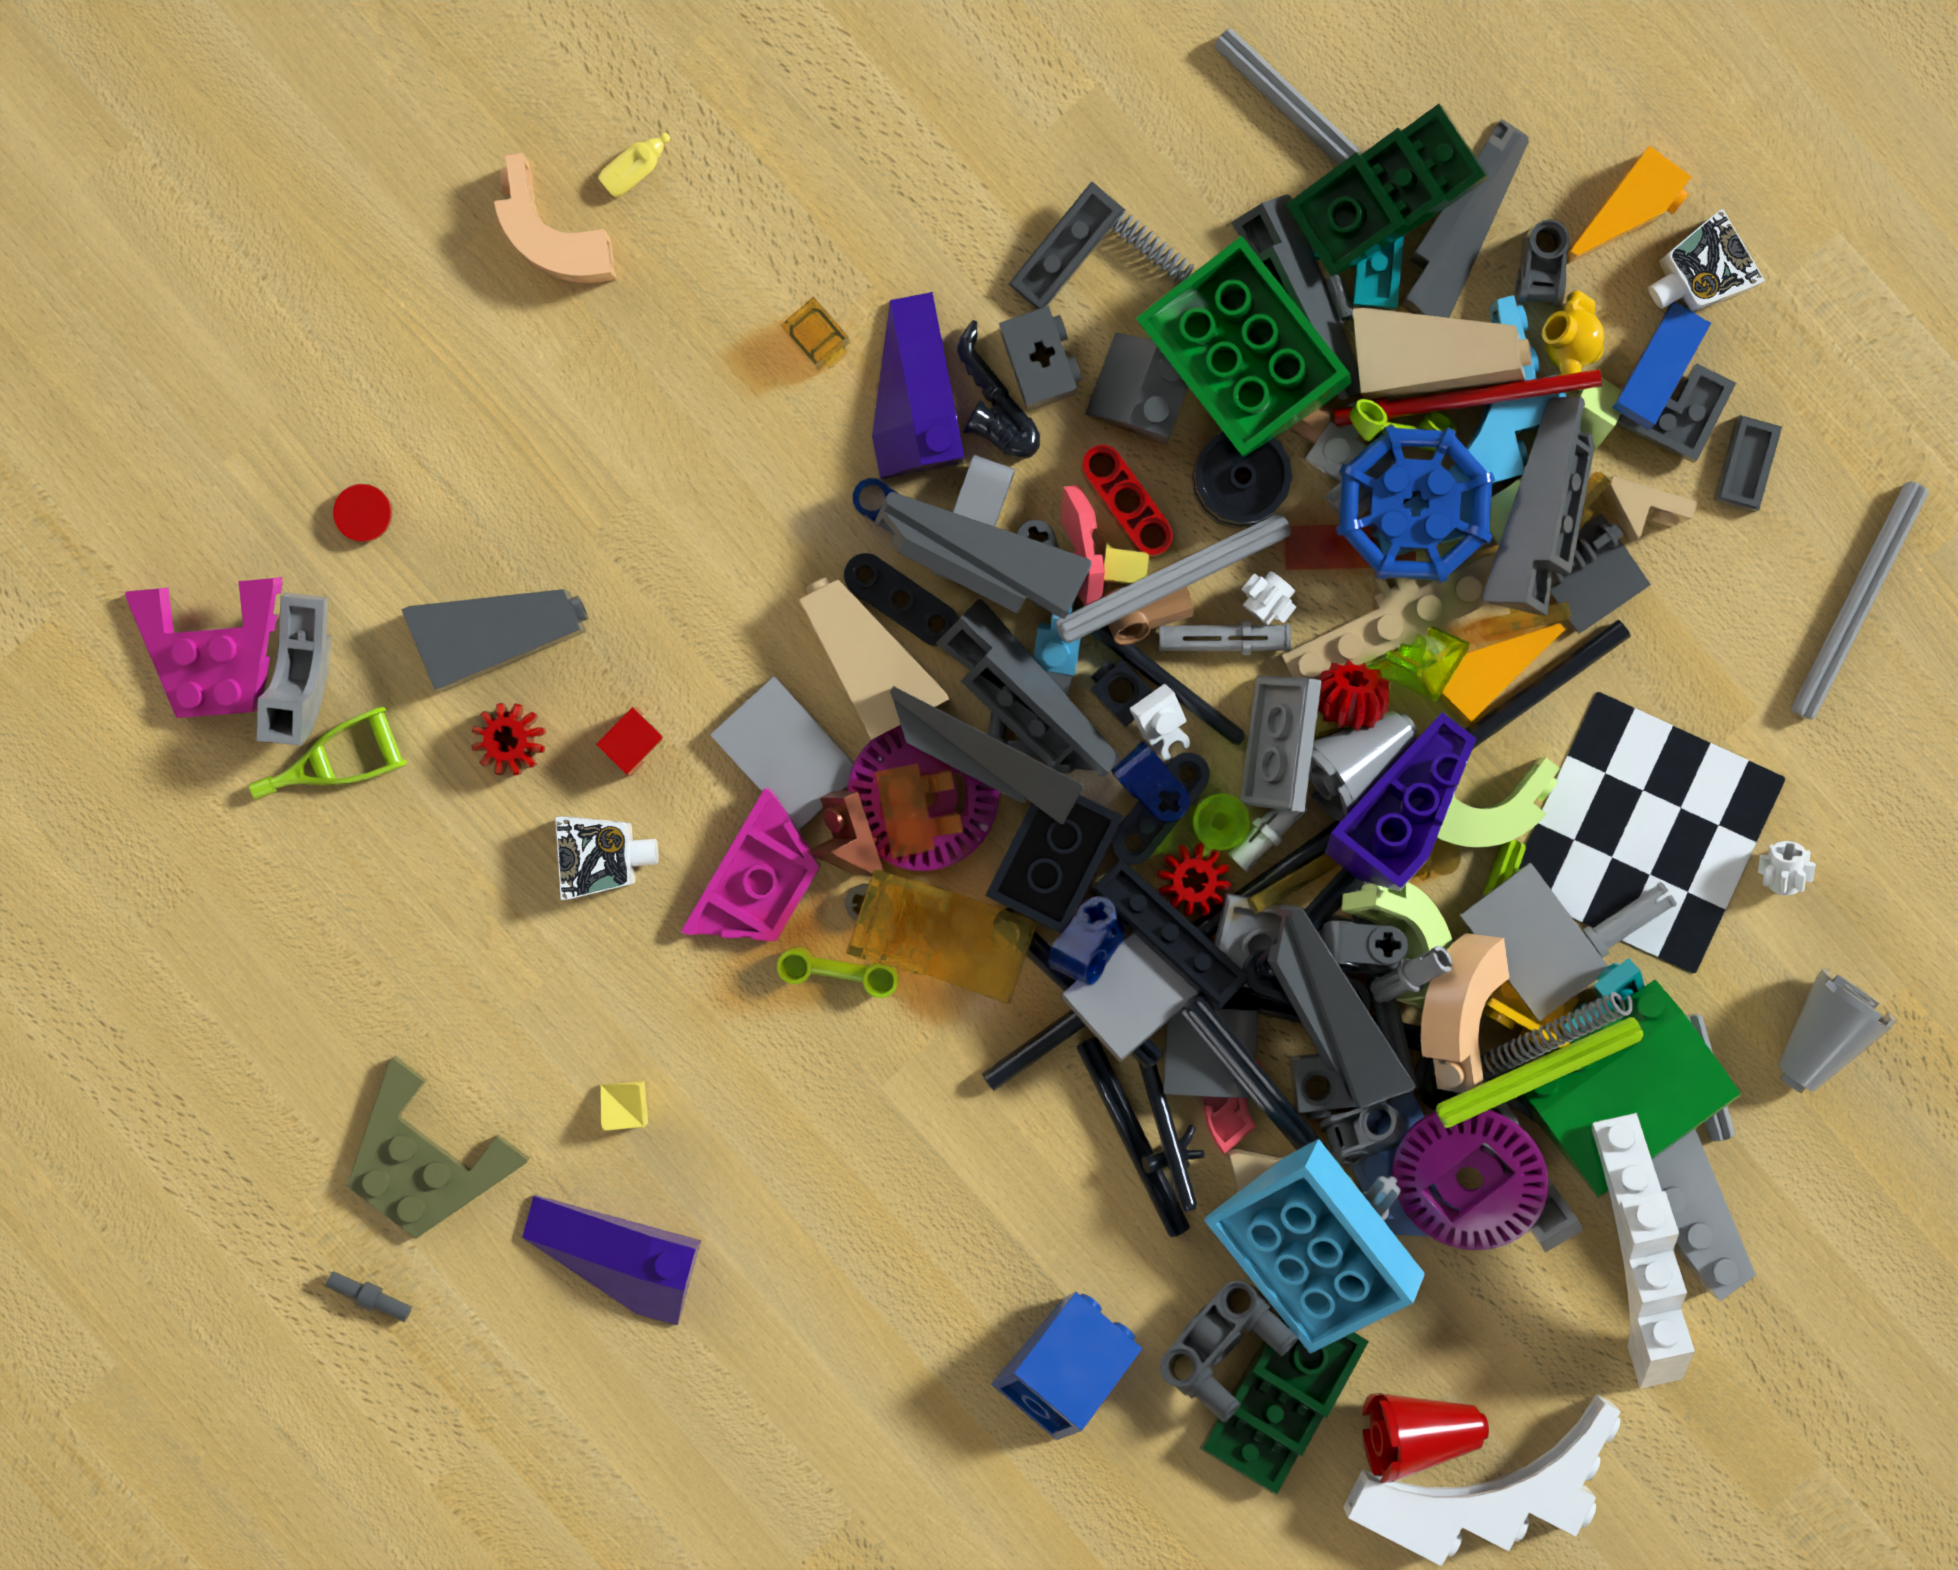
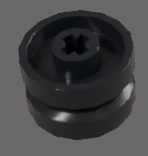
M1221 432L1211 438L1196 459L1191 476L1193 496L1202 512L1217 524L1231 528L1251 527L1269 518L1286 499L1292 481L1290 458L1282 444L1275 438L1242 457L1224 432ZM1237 469H1241L1242 474L1248 473L1251 478L1246 484H1240L1235 480L1234 474Z

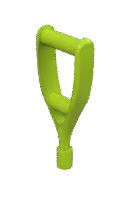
M375 708L339 724L321 736L290 768L273 778L268 776L250 783L249 789L253 798L257 800L277 791L276 788L287 785L350 784L375 778L404 767L407 764V760H403L384 714L387 712L386 708ZM369 720L386 766L364 774L336 779L323 746L345 730ZM309 761L312 764L316 777L305 773V766Z

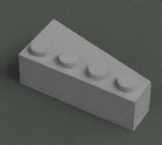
M1694 1129L1652 1159L1661 1190L1666 1191L1679 1231L1674 1248L1706 1291L1719 1301H1722L1756 1276L1699 1136L1696 1129Z

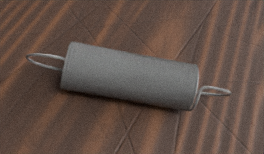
M1341 274L1335 277L1330 275L1324 281L1339 321L1343 325V322L1353 318V306Z

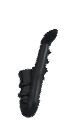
M972 320L959 339L957 353L961 362L965 364L967 374L973 376L976 386L982 387L983 396L987 401H991L994 407L989 409L979 400L963 433H973L982 436L1003 451L1005 455L1013 458H1030L1040 448V433L1033 419L1029 418L1011 398L1008 389L974 349L978 333L977 321Z

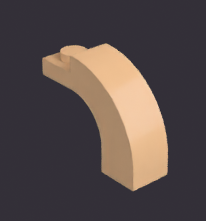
M523 153L505 155L507 169L500 170V179L504 195H511V199L494 201L499 222L512 244L535 267L555 278L575 283H599L616 280L611 241L607 232L604 229L580 233H564L545 225L536 210L529 161Z
M1465 933L1446 950L1452 960V966H1450L1452 970L1430 980L1422 1012L1421 1050L1422 1057L1433 1058L1437 1089L1463 1093L1484 1083L1478 1042L1480 1018L1489 996L1509 979L1504 938Z

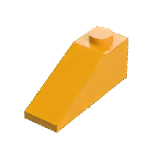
M1649 145L1639 155L1567 252L1566 262L1570 264L1656 221L1666 211L1673 215L1689 194L1683 188L1691 179V176Z
M1558 623L1459 655L1456 659L1448 655L1432 670L1431 673L1436 678L1428 686L1464 723L1472 722L1565 628Z

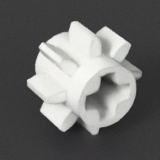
M1269 571L1265 578L1253 574L1241 589L1248 597L1242 606L1267 626L1273 619L1284 623L1296 608L1290 599L1295 590L1281 577Z
M1782 841L1775 845H1770L1768 855H1760L1758 873L1764 875L1763 885L1768 886L1773 892L1780 895H1793L1799 891L1803 892L1805 881H1814L1816 864L1810 862L1811 852L1809 850L1805 851L1803 846L1792 841Z

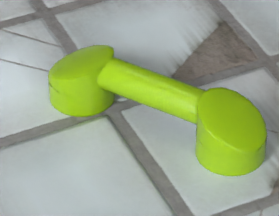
M1368 399L1358 400L1349 413L1350 420L1356 430L1369 442L1379 437L1384 432L1383 428L1391 424L1395 428L1445 431L1448 427L1457 432L1455 422L1441 411L1427 413L1417 427L1387 422L1385 411L1378 404ZM1419 447L1423 450L1429 451L1436 449L1431 447Z
M800 946L785 950L777 962V972L780 978L789 984H800L807 980L810 974L863 982L865 990L876 998L890 996L896 990L899 980L896 968L886 960L877 959L867 966L813 957L808 949Z

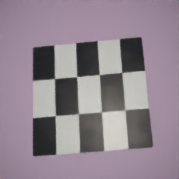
M1597 692L1556 779L1558 782L1549 794L1542 809L1547 814L1534 827L1529 837L1518 871L1528 863H1531L1570 916L1592 927H1596L1605 919L1611 917L1655 887L1657 883L1662 882L1668 889V892L1657 898L1654 903L1657 904L1667 896L1672 895L1677 905L1640 927L1622 941L1691 973H1696L1783 787L1785 777L1606 694Z

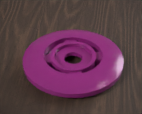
M901 725L870 740L864 746L851 769L847 791H858L879 857L897 867L915 871L938 870L952 866L973 853L990 832L999 804L998 790L906 743ZM959 772L965 786V803L960 815L954 812L958 800V790L953 776ZM885 775H889L892 778L888 788V801L893 813L888 818L885 817L880 803V788ZM918 782H928L936 790V799L927 808H918L910 800V790Z
M1490 1110L1449 1128L1443 1126L1436 1112L1423 1117L1402 1138L1395 1153L1392 1176L1397 1179L1396 1185L1400 1188V1194L1397 1199L1409 1219L1428 1236L1459 1249L1489 1250L1505 1246L1519 1239L1539 1219L1548 1194L1549 1179L1547 1167L1536 1143L1518 1124ZM1483 1143H1486V1144H1488L1492 1149H1490V1148H1488L1487 1146H1484V1145H1482V1144H1483ZM1503 1161L1512 1169V1171H1506ZM1464 1167L1475 1168L1482 1174L1484 1182L1479 1188L1467 1189L1458 1182V1171ZM1431 1184H1436L1437 1190H1438V1192L1440 1193V1195L1442 1196V1198H1443L1446 1202H1448L1450 1205L1454 1206L1455 1208H1459L1460 1211H1458V1210H1456V1209H1454V1208L1448 1206L1446 1203H1444V1202L1436 1195V1193L1434 1192V1190H1433L1432 1187H1431Z

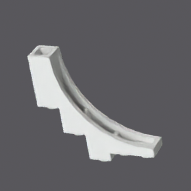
M1637 1113L1594 1122L1591 1129L1608 1186L1623 1256L1630 1313V1335L1627 1347L1640 1389L1681 1380L1684 1378L1695 1350L1681 1309L1687 1291L1673 1251L1679 1231L1666 1191L1661 1190Z
M1596 1394L1578 1423L1552 1449L1529 1465L1491 1481L1463 1487H1423L1396 1481L1381 1483L1379 1481L1383 1476H1374L1372 1472L1362 1469L1343 1508L1349 1519L1440 1566L1444 1564L1447 1556L1453 1557L1459 1549L1463 1534L1460 1532L1462 1528L1510 1551L1514 1541L1520 1542L1523 1539L1529 1526V1518H1527L1529 1513L1577 1536L1581 1526L1586 1528L1589 1525L1596 1510V1504L1594 1503L1596 1497L1583 1484L1585 1480L1590 1481L1595 1476L1600 1465V1457L1598 1455L1605 1441L1610 1442L1615 1437L1620 1426V1418L1618 1416L1621 1411L1612 1402Z

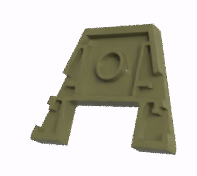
M396 1056L388 1063L347 1187L417 1239L522 1167L530 1157L501 1135L495 1137L472 1169L453 1157L402 1118V1112L427 1079Z

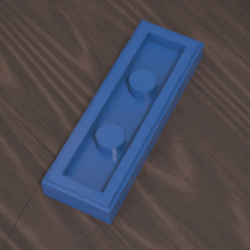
M1673 302L1666 310L1612 408L1650 430L1660 417L1711 323L1679 303Z

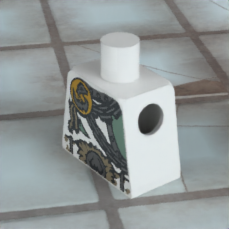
M1722 209L1659 260L1660 267L1666 276L1650 285L1648 290L1652 300L1660 309L1680 299L1685 308L1695 312L1746 293L1763 283L1765 279L1725 211Z
M572 816L555 817L561 900L634 884L635 866L658 865L657 839L633 840L632 825L629 822Z

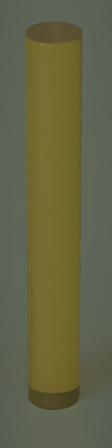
M1325 853L1247 900L1248 905L1255 914H1258L1340 864Z

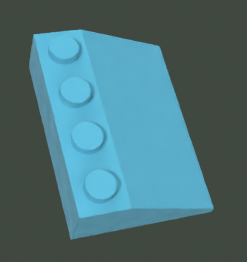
M1319 1139L1284 1157L1209 1213L1204 1219L1289 1328L1299 1337L1298 1339L1310 1354L1413 1304L1425 1275Z

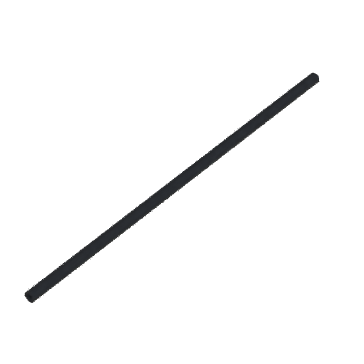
M1616 620L1466 727L1465 730L1476 738L1473 749L1629 639L1631 635L1626 626L1620 620ZM1335 821L1239 889L1234 895L1259 900L1266 898L1326 855L1325 850L1330 834L1340 822ZM1223 904L1217 905L1210 910L1209 914L1203 915L1192 923L1207 938L1217 933ZM1071 1009L982 1073L984 1079L993 1091L997 1090L1086 1025Z

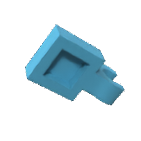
M1073 604L1067 615L1072 613ZM1052 613L1051 624L1039 623L1033 658L1045 671L1075 676L1081 638L1071 643H1066L1062 640L1056 628V622L1061 617Z

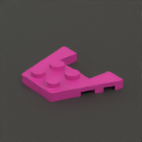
M282 577L238 581L243 627L175 633L169 587L125 591L129 607L176 718L258 711V698L264 693L270 657L266 656L270 631H275L277 615L273 614L276 594H281Z

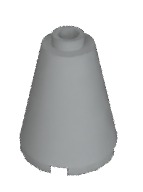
M1390 711L1384 714L1383 720L1376 722L1374 728L1361 726L1357 732L1350 726L1314 740L1309 779L1317 790L1311 795L1316 803L1329 816L1341 822L1416 741L1415 736L1418 735V730L1414 722L1406 714L1400 715L1395 711Z
M1825 968L1816 976L1778 1063V1067L1783 1071V1074L1780 1076L1781 1080L1800 1093L1805 1088L1813 1092L1816 1091L1888 1032L1897 1021L1889 1011L1882 1017V1014L1875 1010L1879 1003L1846 979L1836 975L1833 981L1829 980L1830 973Z

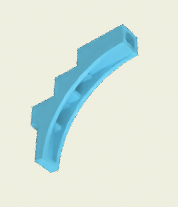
M1514 295L1497 299L1489 307L1491 322L1516 325L1521 340L1526 339L1524 331L1528 330V321L1523 306L1516 305ZM1530 347L1532 365L1524 366L1525 380L1536 379L1535 373H1538L1540 369L1538 357L1533 347ZM1565 392L1486 405L1481 420L1466 449L1488 473L1493 472L1496 481L1492 482V485L1523 476L1524 466L1528 462V454L1522 440L1517 441L1515 434L1538 429L1548 400L1553 397H1566ZM1456 463L1448 470L1458 484L1471 480ZM1474 489L1461 493L1460 520L1471 525ZM1418 494L1406 503H1403V506L1411 509V516L1418 517L1420 510L1427 508V503L1421 500L1420 494ZM1370 525L1373 543L1385 555L1390 544L1379 530ZM1453 530L1437 545L1462 539L1466 535ZM1399 549L1396 556L1417 550Z

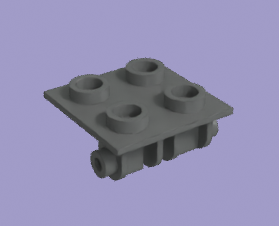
M1602 513L1579 528L1571 574L1552 572L1550 594L1578 634L1651 585L1621 542L1620 538L1623 537V533L1614 522L1609 524Z

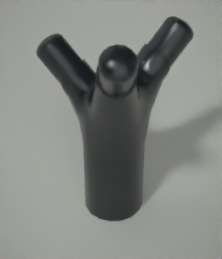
M1191 1124L1188 1125L1184 1135L1179 1139L1187 1168L1190 1166L1188 1160L1203 1159L1205 1156L1203 1150L1187 1149L1196 1130V1127ZM1164 1150L1142 1157V1166L1146 1173L1149 1174L1168 1167Z

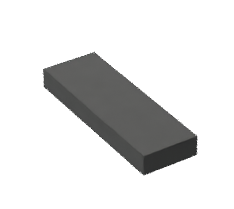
M1091 181L1008 284L1037 309L1047 307L1125 213L1126 209Z

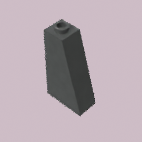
M564 589L414 605L401 609L435 690L442 692L586 632L583 621L588 620L586 609L578 595L572 597L571 593Z

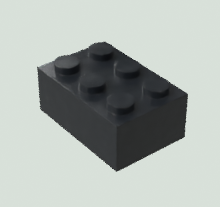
M1079 795L1064 824H1061L1031 802L985 896L1065 935L1123 816Z

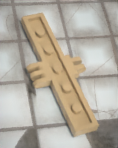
M1497 551L1451 573L1446 582L1438 584L1437 581H1434L1420 589L1414 579L1405 581L1403 578H1392L1395 586L1389 588L1386 580L1383 581L1376 578V576L1373 577L1379 594L1373 596L1377 609L1281 655L1280 657L1289 676L1318 680L1321 677L1322 671L1329 670L1331 663H1338L1344 666L1346 661L1350 660L1354 665H1361L1396 648L1410 675L1419 671L1417 662L1412 656L1417 652L1425 667L1434 664V659L1428 649L1431 645H1434L1436 653L1441 659L1446 658L1450 653L1438 628L1489 604L1482 599V595Z

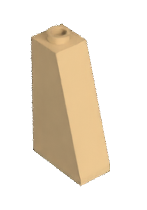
M1369 308L1353 309L1360 390L1364 399L1370 400L1386 397L1387 401L1525 381L1524 366L1532 365L1529 340H1521L1516 325Z
M825 577L805 588L807 595L799 600L871 740L901 725L890 693L893 686L935 708L950 701L946 692L839 579L831 583L828 577Z

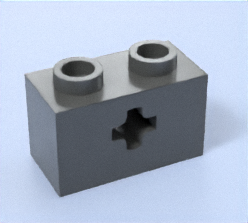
M1049 306L999 323V331L1027 411L1076 395V383L1082 381V377L1075 357L1067 358L1061 343L1068 340V336L1060 315L1053 317ZM1042 347L1045 354H1053L1049 358V366L1042 368L1039 361H1031L1035 358V349Z

